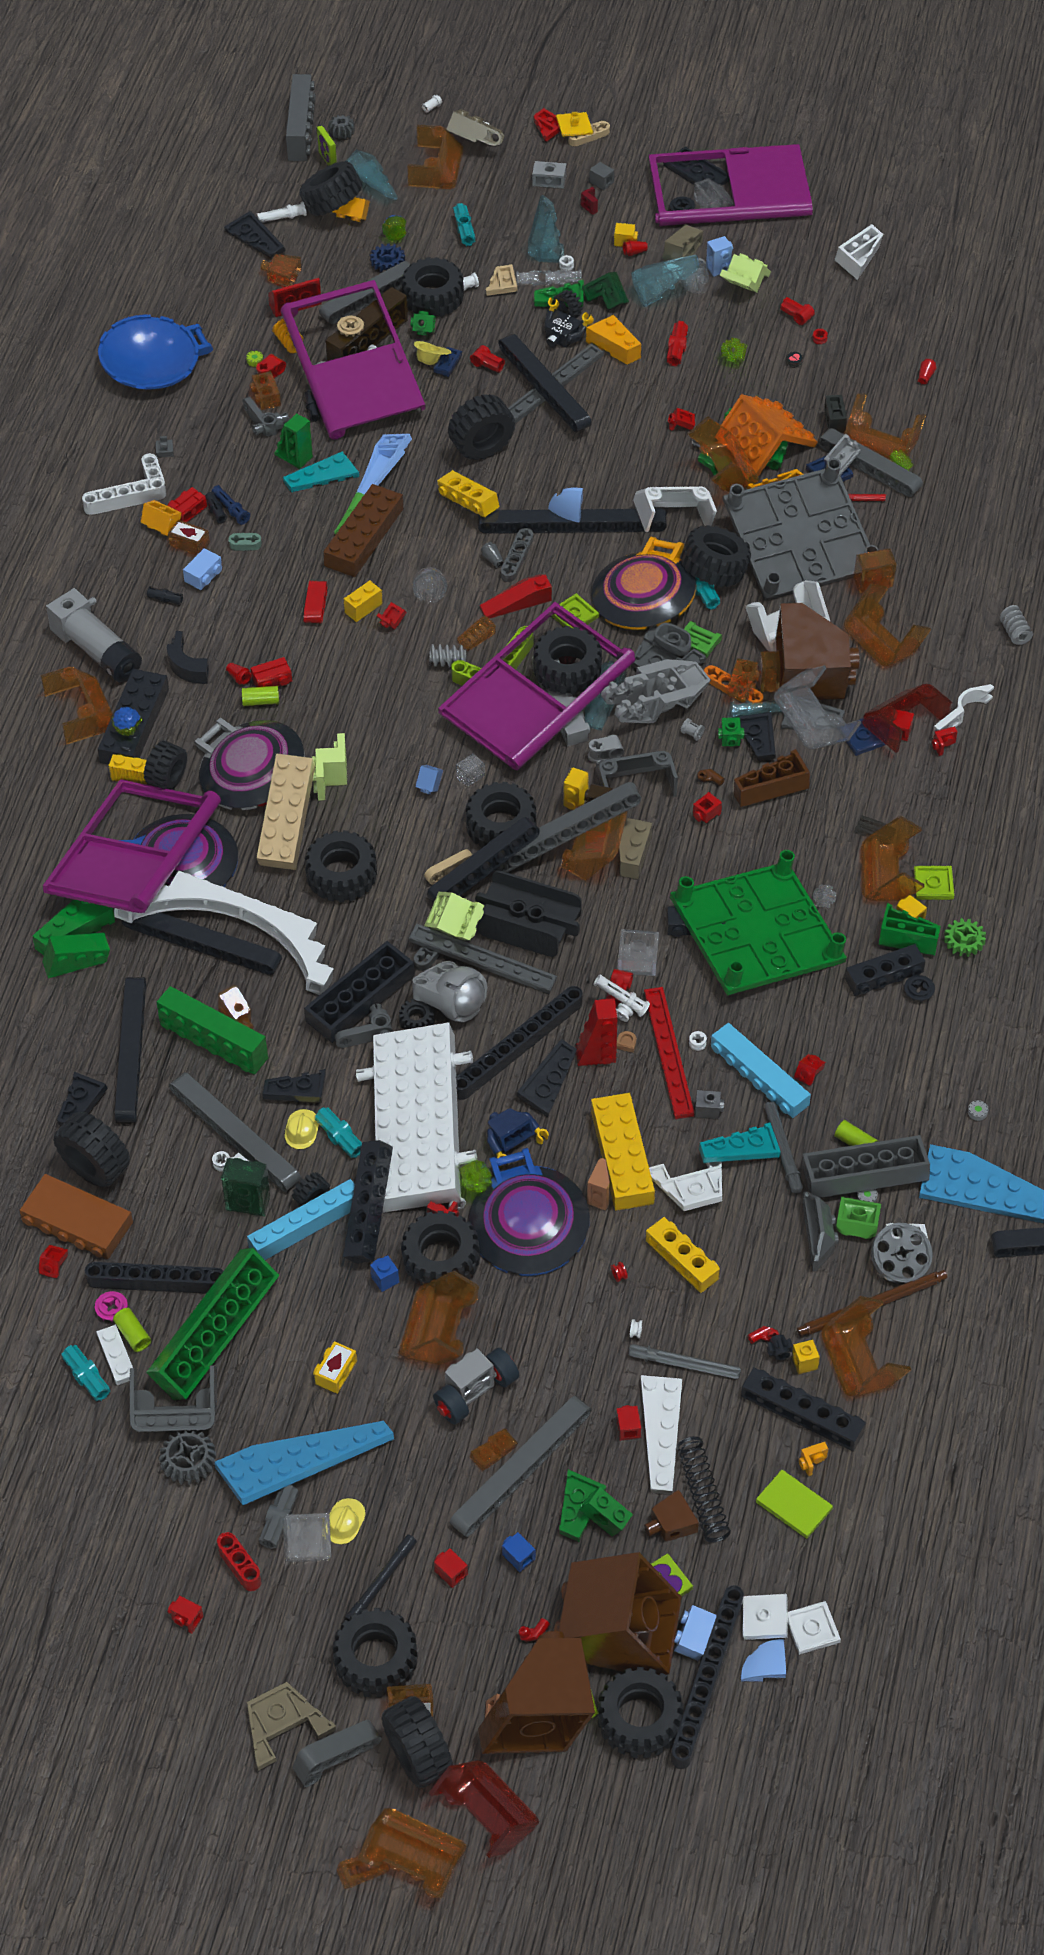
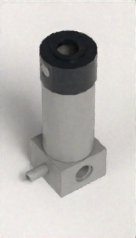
M73 588L46 605L50 630L65 643L70 640L75 642L115 681L119 683L126 682L133 669H140L142 664L141 655L91 612L90 607L97 603L94 597L87 600Z

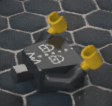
M549 298L548 304L550 309L547 310L544 320L547 344L550 347H554L556 344L567 347L571 343L580 341L586 332L587 325L592 324L594 321L592 315L587 319L589 314L585 312L582 315L583 321L558 310L554 312V309L559 307V302L556 299V303L551 305L553 299Z

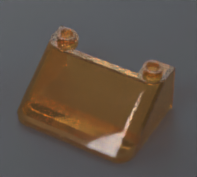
M628 810L575 837L573 848L571 850L566 849L562 855L563 862L561 867L584 880H588L611 862L619 849Z

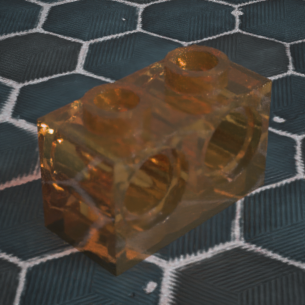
M271 371L252 375V383H250L251 392H255V402L260 405L261 410L281 406L280 393Z
M737 658L728 684V696L749 701L750 695L754 694L756 689L755 681H759L761 671L758 670V662Z

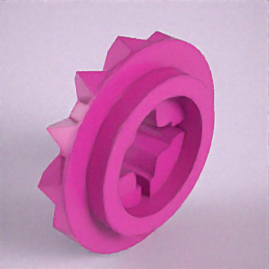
M115 1291L100 1295L95 1302L97 1316H100L103 1321L110 1320L113 1322L114 1315L121 1309L128 1307L125 1296ZM115 1303L116 1309L112 1308L108 1312V1306H112Z

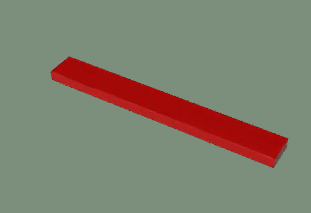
M663 987L644 989L645 1000L650 1002L648 1007L649 1017L674 1118L694 1117V1109Z

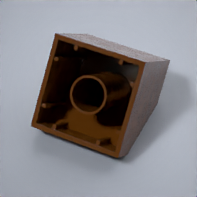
M781 603L775 635L780 701H791L793 696L807 700L844 699L847 686L856 684V669H859L858 647L850 648L848 633L805 604Z
M640 1552L572 1562L568 1581H565L562 1585L564 1605L561 1619L555 1623L554 1631L563 1632L565 1638H581L586 1664L621 1672L628 1668H631L632 1671L637 1670V1667H643L645 1671H649L652 1668L656 1670L658 1675L661 1673L668 1675L670 1674L682 1596Z
M549 1631L538 1637L537 1642L529 1654L524 1657V1661L478 1728L482 1754L566 1752L595 1714L581 1638H565L564 1633L561 1631Z

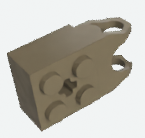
M463 109L453 112L446 130L473 142L482 141L491 146L502 143L505 137L503 132L483 122V118L476 115L471 117L468 115L469 112ZM493 133L499 136L497 142L492 139Z

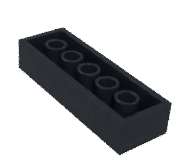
M138 669L132 670L114 713L121 707H130L138 712L140 719L130 729L125 728L121 730L114 725L113 713L98 747L100 763L109 765L113 754L140 758L169 691L167 675Z
M386 941L304 1007L305 1022L333 1043L338 1032L353 1027L371 1012L370 1007L373 1004L377 1007L376 1004H381L414 977V962L390 942Z

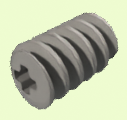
M1012 605L1002 611L1000 621L1011 641L1016 645H1022L1030 641L1033 632L1022 615L1020 608L1017 605Z
M434 644L430 647V665L433 662L434 666L437 667L440 662L441 666L444 667L447 662L448 666L451 667L454 661L462 660L466 662V650L463 649L462 645H460L458 650L455 645L450 650L448 644H446L444 649H442L441 644L438 645L437 649H435Z

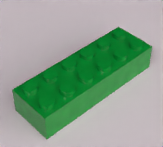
M169 986L156 1002L159 1021L163 1028L176 1032L181 1038L189 1039L196 1046L204 1047L213 1055H219L228 1063H234L243 1071L255 1075L268 1060L266 1036L187 994Z

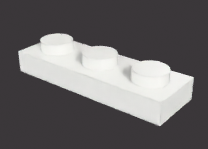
M113 1325L96 1331L116 1385L130 1381V1368L133 1367L117 1326Z

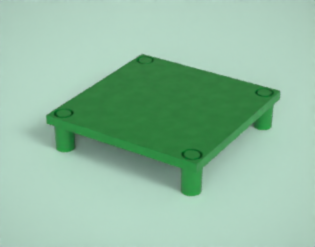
M790 850L781 851L778 862L775 865L694 886L692 878L687 876L681 877L677 890L670 892L671 901L726 995L846 962L847 957L843 952L846 937L839 932L831 933L792 869L795 855Z

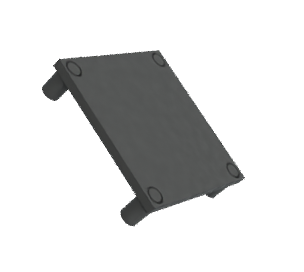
M829 459L825 469L744 490L740 484H733L730 487L729 494L723 496L722 500L738 537L744 539V543H747L750 548L751 559L749 564L765 601L793 594L795 585L805 580L819 582V586L879 570L880 566L877 562L879 549L875 545H870L840 477L841 462L838 459Z

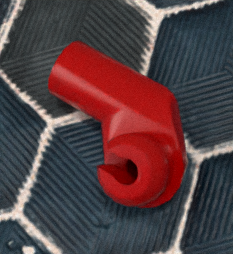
M763 1326L748 1334L747 1337L752 1344L760 1339L770 1342V1339L775 1335H779V1332L773 1328Z
M541 1618L535 1628L529 1629V1627L522 1626L518 1631L520 1639L525 1642L538 1640V1637L545 1633L550 1623Z

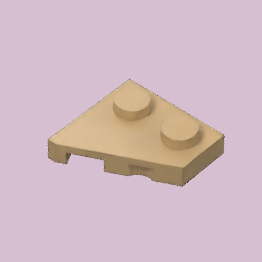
M512 264L496 267L494 275L490 279V285L486 288V295L518 291Z

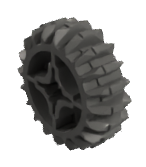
M185 1430L184 1434H180L177 1431L176 1437L170 1435L169 1441H164L163 1443L164 1448H160L159 1462L161 1463V1469L167 1477L171 1476L173 1482L179 1479L181 1485L184 1481H187L190 1485L191 1480L199 1483V1477L206 1479V1472L212 1473V1466H215V1458L217 1457L215 1446L211 1443L209 1437L204 1436L203 1432L197 1435L195 1430L191 1433ZM185 1453L187 1456H190L191 1461H189L188 1457L186 1458Z

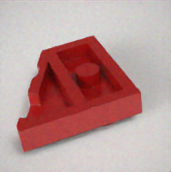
M545 108L533 116V121L546 142L560 132L556 115Z

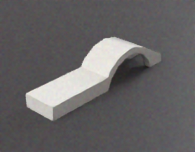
M990 684L969 688L959 696L957 708L934 725L932 738H934L935 731L954 726L956 728L961 724L964 716L963 706L971 702L986 704L993 696L988 693L994 689V686Z

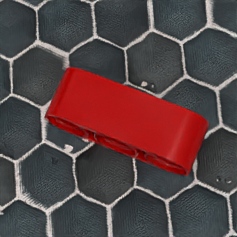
M309 580L304 608V622H323L327 597V581Z
M222 1533L217 1539L221 1558L246 1590H257L261 1586V1575L258 1566L232 1533ZM226 1544H231L228 1548L223 1547ZM237 1560H244L240 1564L234 1563ZM248 1576H255L252 1580L246 1579Z

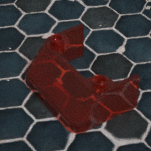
M923 684L906 689L867 711L863 716L862 723L890 749L897 753L903 731L893 723L897 718L896 710L908 711L921 703L939 720H942L950 714L953 702L934 686Z
M480 1760L449 1766L429 1792L431 1796L444 1794L446 1801L451 1805H465L492 1834L489 1838L491 1849L486 1854L488 1858L508 1853L530 1834L539 1823L538 1817L489 1765Z

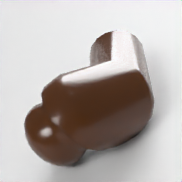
M712 769L699 770L697 773L698 779L702 782L713 781L721 786L725 781L724 777Z

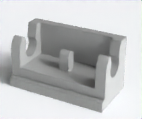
M845 434L824 458L825 464L827 465L828 460L831 458L838 459L841 462L839 471L841 476L861 450L856 441L852 442L850 437Z

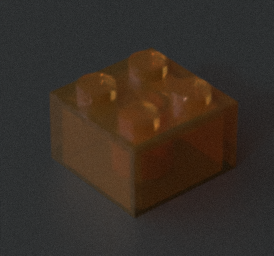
M890 548L856 555L853 578L859 593L893 587L897 564Z

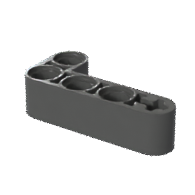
M364 1720L301 1749L293 1764V1770L304 1787L312 1786L321 1778L324 1770L376 1747L382 1738L371 1721Z

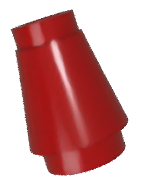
M627 240L623 242L622 248L624 255L632 256L646 252L648 246L647 242Z
M925 359L921 362L918 377L919 383H928L936 371L935 361Z
M229 663L226 666V671L238 684H247L250 681L251 673L248 668L234 663Z

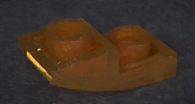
M504 1428L488 1437L487 1443L472 1450L470 1457L483 1471L507 1455L517 1446L518 1442Z

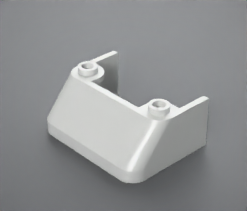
M649 487L637 491L633 499L645 532H649L655 515L654 507H697L704 526H712L717 512L710 492L705 487Z

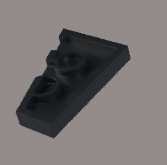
M771 712L735 717L740 718V726L744 728V737L757 760L776 759Z
M326 1069L319 1070V1073L310 1075L309 1072L301 1073L299 1077L283 1076L266 1079L263 1099L322 1103Z
M74 1072L72 1085H69L67 1091V1099L63 1102L57 1118L58 1125L62 1126L74 1113H89L108 1089L106 1084Z

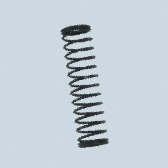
M697 1436L682 1439L676 1448L679 1451L681 1463L684 1465L683 1470L686 1472L685 1477L688 1479L690 1492L693 1494L694 1506L697 1508L698 1516H700L699 1522L702 1523L703 1536L707 1542H718L726 1539L731 1534V1530L728 1527L729 1523L724 1521L726 1515L721 1514L724 1508L720 1507L722 1501L717 1499L719 1493L714 1492L717 1486L713 1485L715 1479L710 1477L713 1473L711 1470H708L710 1464L705 1463L708 1457L704 1455L706 1450L701 1448L704 1444L703 1439ZM700 1440V1441L690 1442V1443L684 1445L681 1449L679 1448L680 1445H682L683 1443H685V1442H687V1441ZM699 1443L693 1448L683 1449L690 1444ZM696 1450H703V1451H704V1452H703L701 1455H699V1456L691 1457V1458H685V1456H686L687 1454H689V1453H691V1452H693V1451H696ZM699 1457L706 1458L702 1463L686 1465L693 1459ZM683 1459H688L685 1464L683 1463ZM703 1464L708 1465V1467L702 1471L689 1472L692 1468ZM711 1472V1474L705 1478L691 1479L693 1476L699 1473ZM687 1473L693 1475L690 1478H688ZM713 1479V1481L708 1485L699 1487L694 1486L696 1483L702 1480ZM690 1480L696 1481L692 1484V1486L690 1485ZM715 1487L714 1490L708 1493L696 1494L702 1488ZM692 1488H698L694 1493L692 1492ZM714 1493L718 1494L715 1498L711 1500L698 1501L705 1495ZM694 1495L700 1496L697 1500L694 1499ZM712 1501L720 1502L711 1508H701L706 1503ZM696 1502L702 1503L699 1507L696 1506ZM716 1508L722 1509V1511L717 1514L703 1516V1514L708 1512L709 1510ZM699 1510H705L701 1515L699 1514ZM724 1516V1518L718 1522L705 1523L707 1520L713 1517ZM701 1517L707 1518L703 1522L701 1521ZM719 1523H726V1524H727L726 1526H717V1527H714V1528L709 1529L710 1527H712V1526H714V1525H716V1524H719ZM703 1524L710 1525L706 1529L703 1528ZM724 1529L728 1530V1532L721 1537H707L712 1532H718Z

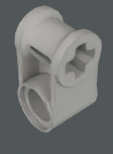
M617 735L593 739L589 742L590 751L588 759L593 763L618 758L624 754V749Z

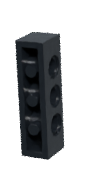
M916 944L847 967L845 980L854 996L866 994L871 990L884 988L891 983L901 982L906 978L920 975L924 972L925 959Z

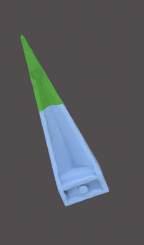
M384 434L376 443L360 486L348 510L334 531L335 535L372 484L379 485L405 454L404 449L407 448L412 440L410 434Z

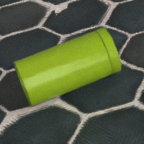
M278 686L242 688L243 706L279 704Z
M846 1120L840 1123L834 1135L849 1146L879 1142Z
M130 1308L121 1309L114 1315L113 1321L134 1352H140L150 1345L151 1338Z

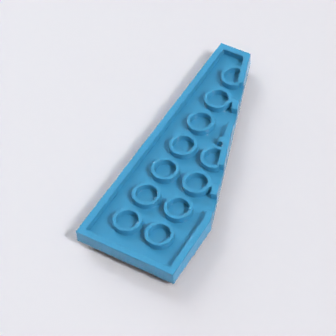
M930 1144L928 1153L930 1177L928 1181H922L919 1198L1044 1224L1043 1189L970 1152Z
M384 1421L262 1443L252 1445L215 1461V1468L241 1504L245 1505L394 1439V1434Z

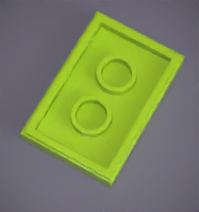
M781 1470L756 1498V1503L806 1539L833 1509V1505L784 1470Z

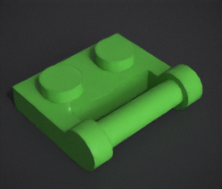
M692 621L684 628L691 636L690 651L694 648L705 655L706 658L722 640V634L710 632L697 626Z

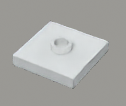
M787 1594L743 1597L744 1640L788 1637Z

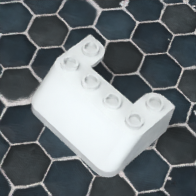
M805 580L796 584L793 588L795 602L805 604L830 621L819 582ZM753 602L746 605L754 634L769 653L777 655L775 635L779 611L766 615L765 608L761 603Z

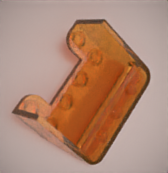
M455 1270L422 1285L416 1292L400 1347V1354L407 1359L442 1365L459 1358L464 1348L463 1342L456 1339V1330L461 1321L462 1309L473 1305L477 1301L479 1285Z
M385 1808L371 1825L358 1860L362 1861L369 1868L379 1867L385 1862L394 1870H402L409 1873L410 1877L415 1880H424L422 1887L428 1896L442 1898L454 1877L467 1845L463 1841L392 1808Z

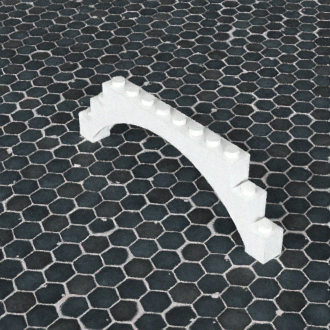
M178 871L169 886L164 884L145 913H135L115 908L114 917L129 923L147 915L174 910L211 911L239 918L262 929L286 948L299 965L305 977L307 991L320 995L328 989L332 982L333 968L321 964L324 958L325 945L313 941L316 936V922L268 905L257 899L244 896L241 893H236L223 886L215 885L207 880L199 879L188 873Z

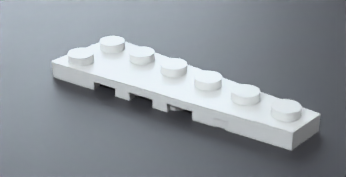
M641 1375L651 1493L671 1495L673 1491L682 1379Z

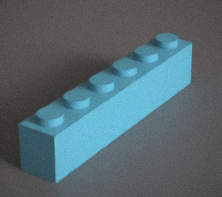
M730 1023L724 1025L711 1036V1048L713 1051L725 1058L730 1066L733 1065L742 1077L750 1080L756 1089L766 1094V1097L771 1102H775L783 1113L794 1118L810 1105L811 1094Z
M349 1179L248 1235V1247L254 1248L266 1260L349 1214L355 1187L354 1182Z

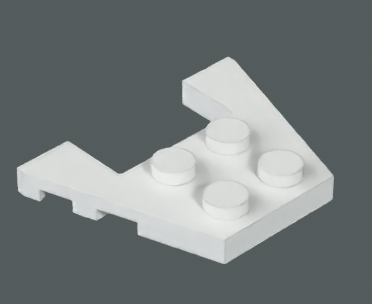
M722 1162L706 1163L708 1169L674 1178L669 1177L664 1164L649 1167L652 1180L683 1211L722 1201Z

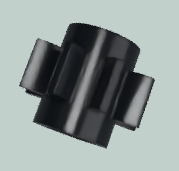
M775 1335L767 1343L769 1356H775V1359L779 1361L787 1359L793 1351L791 1338L785 1339L784 1335Z

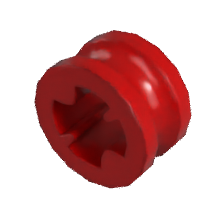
M824 329L814 330L813 342L816 344L826 343L827 331Z
M618 1262L617 1266L611 1265L613 1277L617 1282H620L622 1278H628L626 1268L622 1262Z

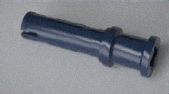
M220 485L212 488L211 492L228 509V513L236 518L238 524L243 525L249 521L250 513L244 510L239 502H235Z

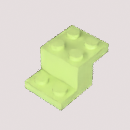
M734 254L728 270H722L720 276L732 284L757 293L763 277L769 278L771 271L760 260L754 259L753 261L744 254L739 256Z
M345 733L337 734L334 748L315 749L316 756H312L316 767L313 777L314 793L318 794V801L325 800V786L347 785Z
M438 892L424 926L457 939L470 940L476 933L475 927L477 922L483 916L484 905L478 902H471L451 892Z

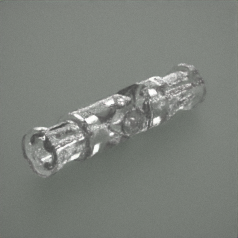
M581 269L578 271L558 270L555 272L539 270L526 273L516 271L517 286L520 284L551 285L553 283L564 285L566 283H578V281L582 280ZM545 274L546 282L540 281L539 275Z

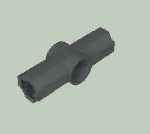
M292 1485L279 1489L274 1504H271L268 1508L266 1524L259 1539V1543L266 1548H277L284 1529H287L290 1524L292 1509L299 1494L298 1489Z

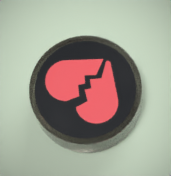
M798 352L787 354L786 364L788 366L797 368L802 365V354Z

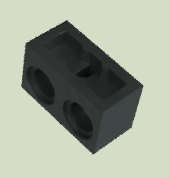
M842 394L825 396L824 413L828 429L832 428L840 433H846L847 416Z

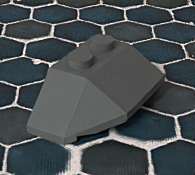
M803 1192L802 1205L812 1271H817L834 1253L835 1244H838V1233L834 1232L833 1229L836 1226L835 1215H831L830 1207L821 1198L809 1192Z

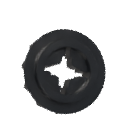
M676 197L670 202V211L695 209V202L688 197Z
M915 975L906 980L904 991L907 997H911L913 1001L920 1000L922 1003L923 1000L929 1001L930 997L934 996L935 985L930 978L923 975ZM922 985V990L917 992L916 989Z

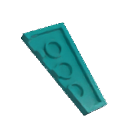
M340 452L284 476L283 482L291 492L313 488V485L316 484L326 485L329 484V481L333 480L340 482L351 476L357 478L359 477V471L346 455Z
M771 1122L764 1124V1127H752L747 1132L739 1133L738 1131L732 1133L729 1137L724 1138L721 1136L700 1142L699 1144L703 1163L780 1157L781 1153Z

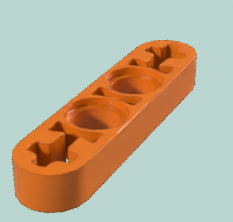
M710 665L704 669V672L711 679L709 684L751 708L762 706L763 694L716 666ZM726 680L731 683L729 685H724L721 682ZM743 689L745 692L737 693L736 690Z

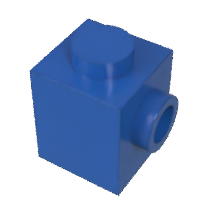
M388 1255L378 1258L370 1264L371 1277L381 1292L399 1283L398 1269Z
M517 1532L513 1537L509 1536L504 1540L502 1555L521 1572L536 1559V1549Z

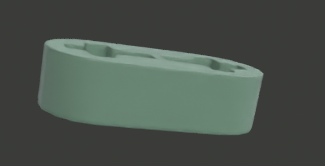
M234 533L228 538L229 547L236 551L258 550L262 546L261 536L257 533Z

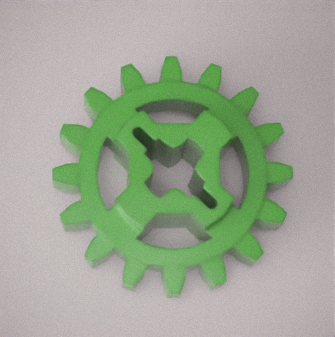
M961 918L959 923L954 920L953 925L948 924L944 934V943H947V949L953 948L952 953L954 954L958 951L959 956L966 953L970 957L971 952L976 955L978 950L982 951L986 941V932H982L983 926L977 927L978 922L971 923V919L964 922L963 918Z

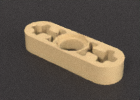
M606 121L591 124L593 134L568 136V143L571 146H579L607 136L610 133V124Z
M468 849L462 850L430 867L425 872L424 877L431 885H434L473 854Z

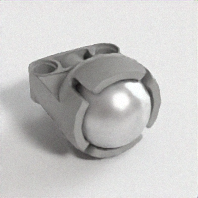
M451 961L439 963L420 973L412 980L413 999L423 1001L439 1009L447 1018L457 1022H465L476 1016L487 995V982L480 972L470 967H458Z

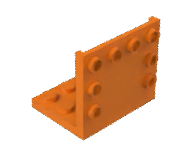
M743 394L740 395L714 435L754 476L761 474L782 441L814 448L818 443L813 438L814 434L803 428L804 425L795 420L792 413L784 410L780 402H772L767 398L761 399L758 396L751 397Z

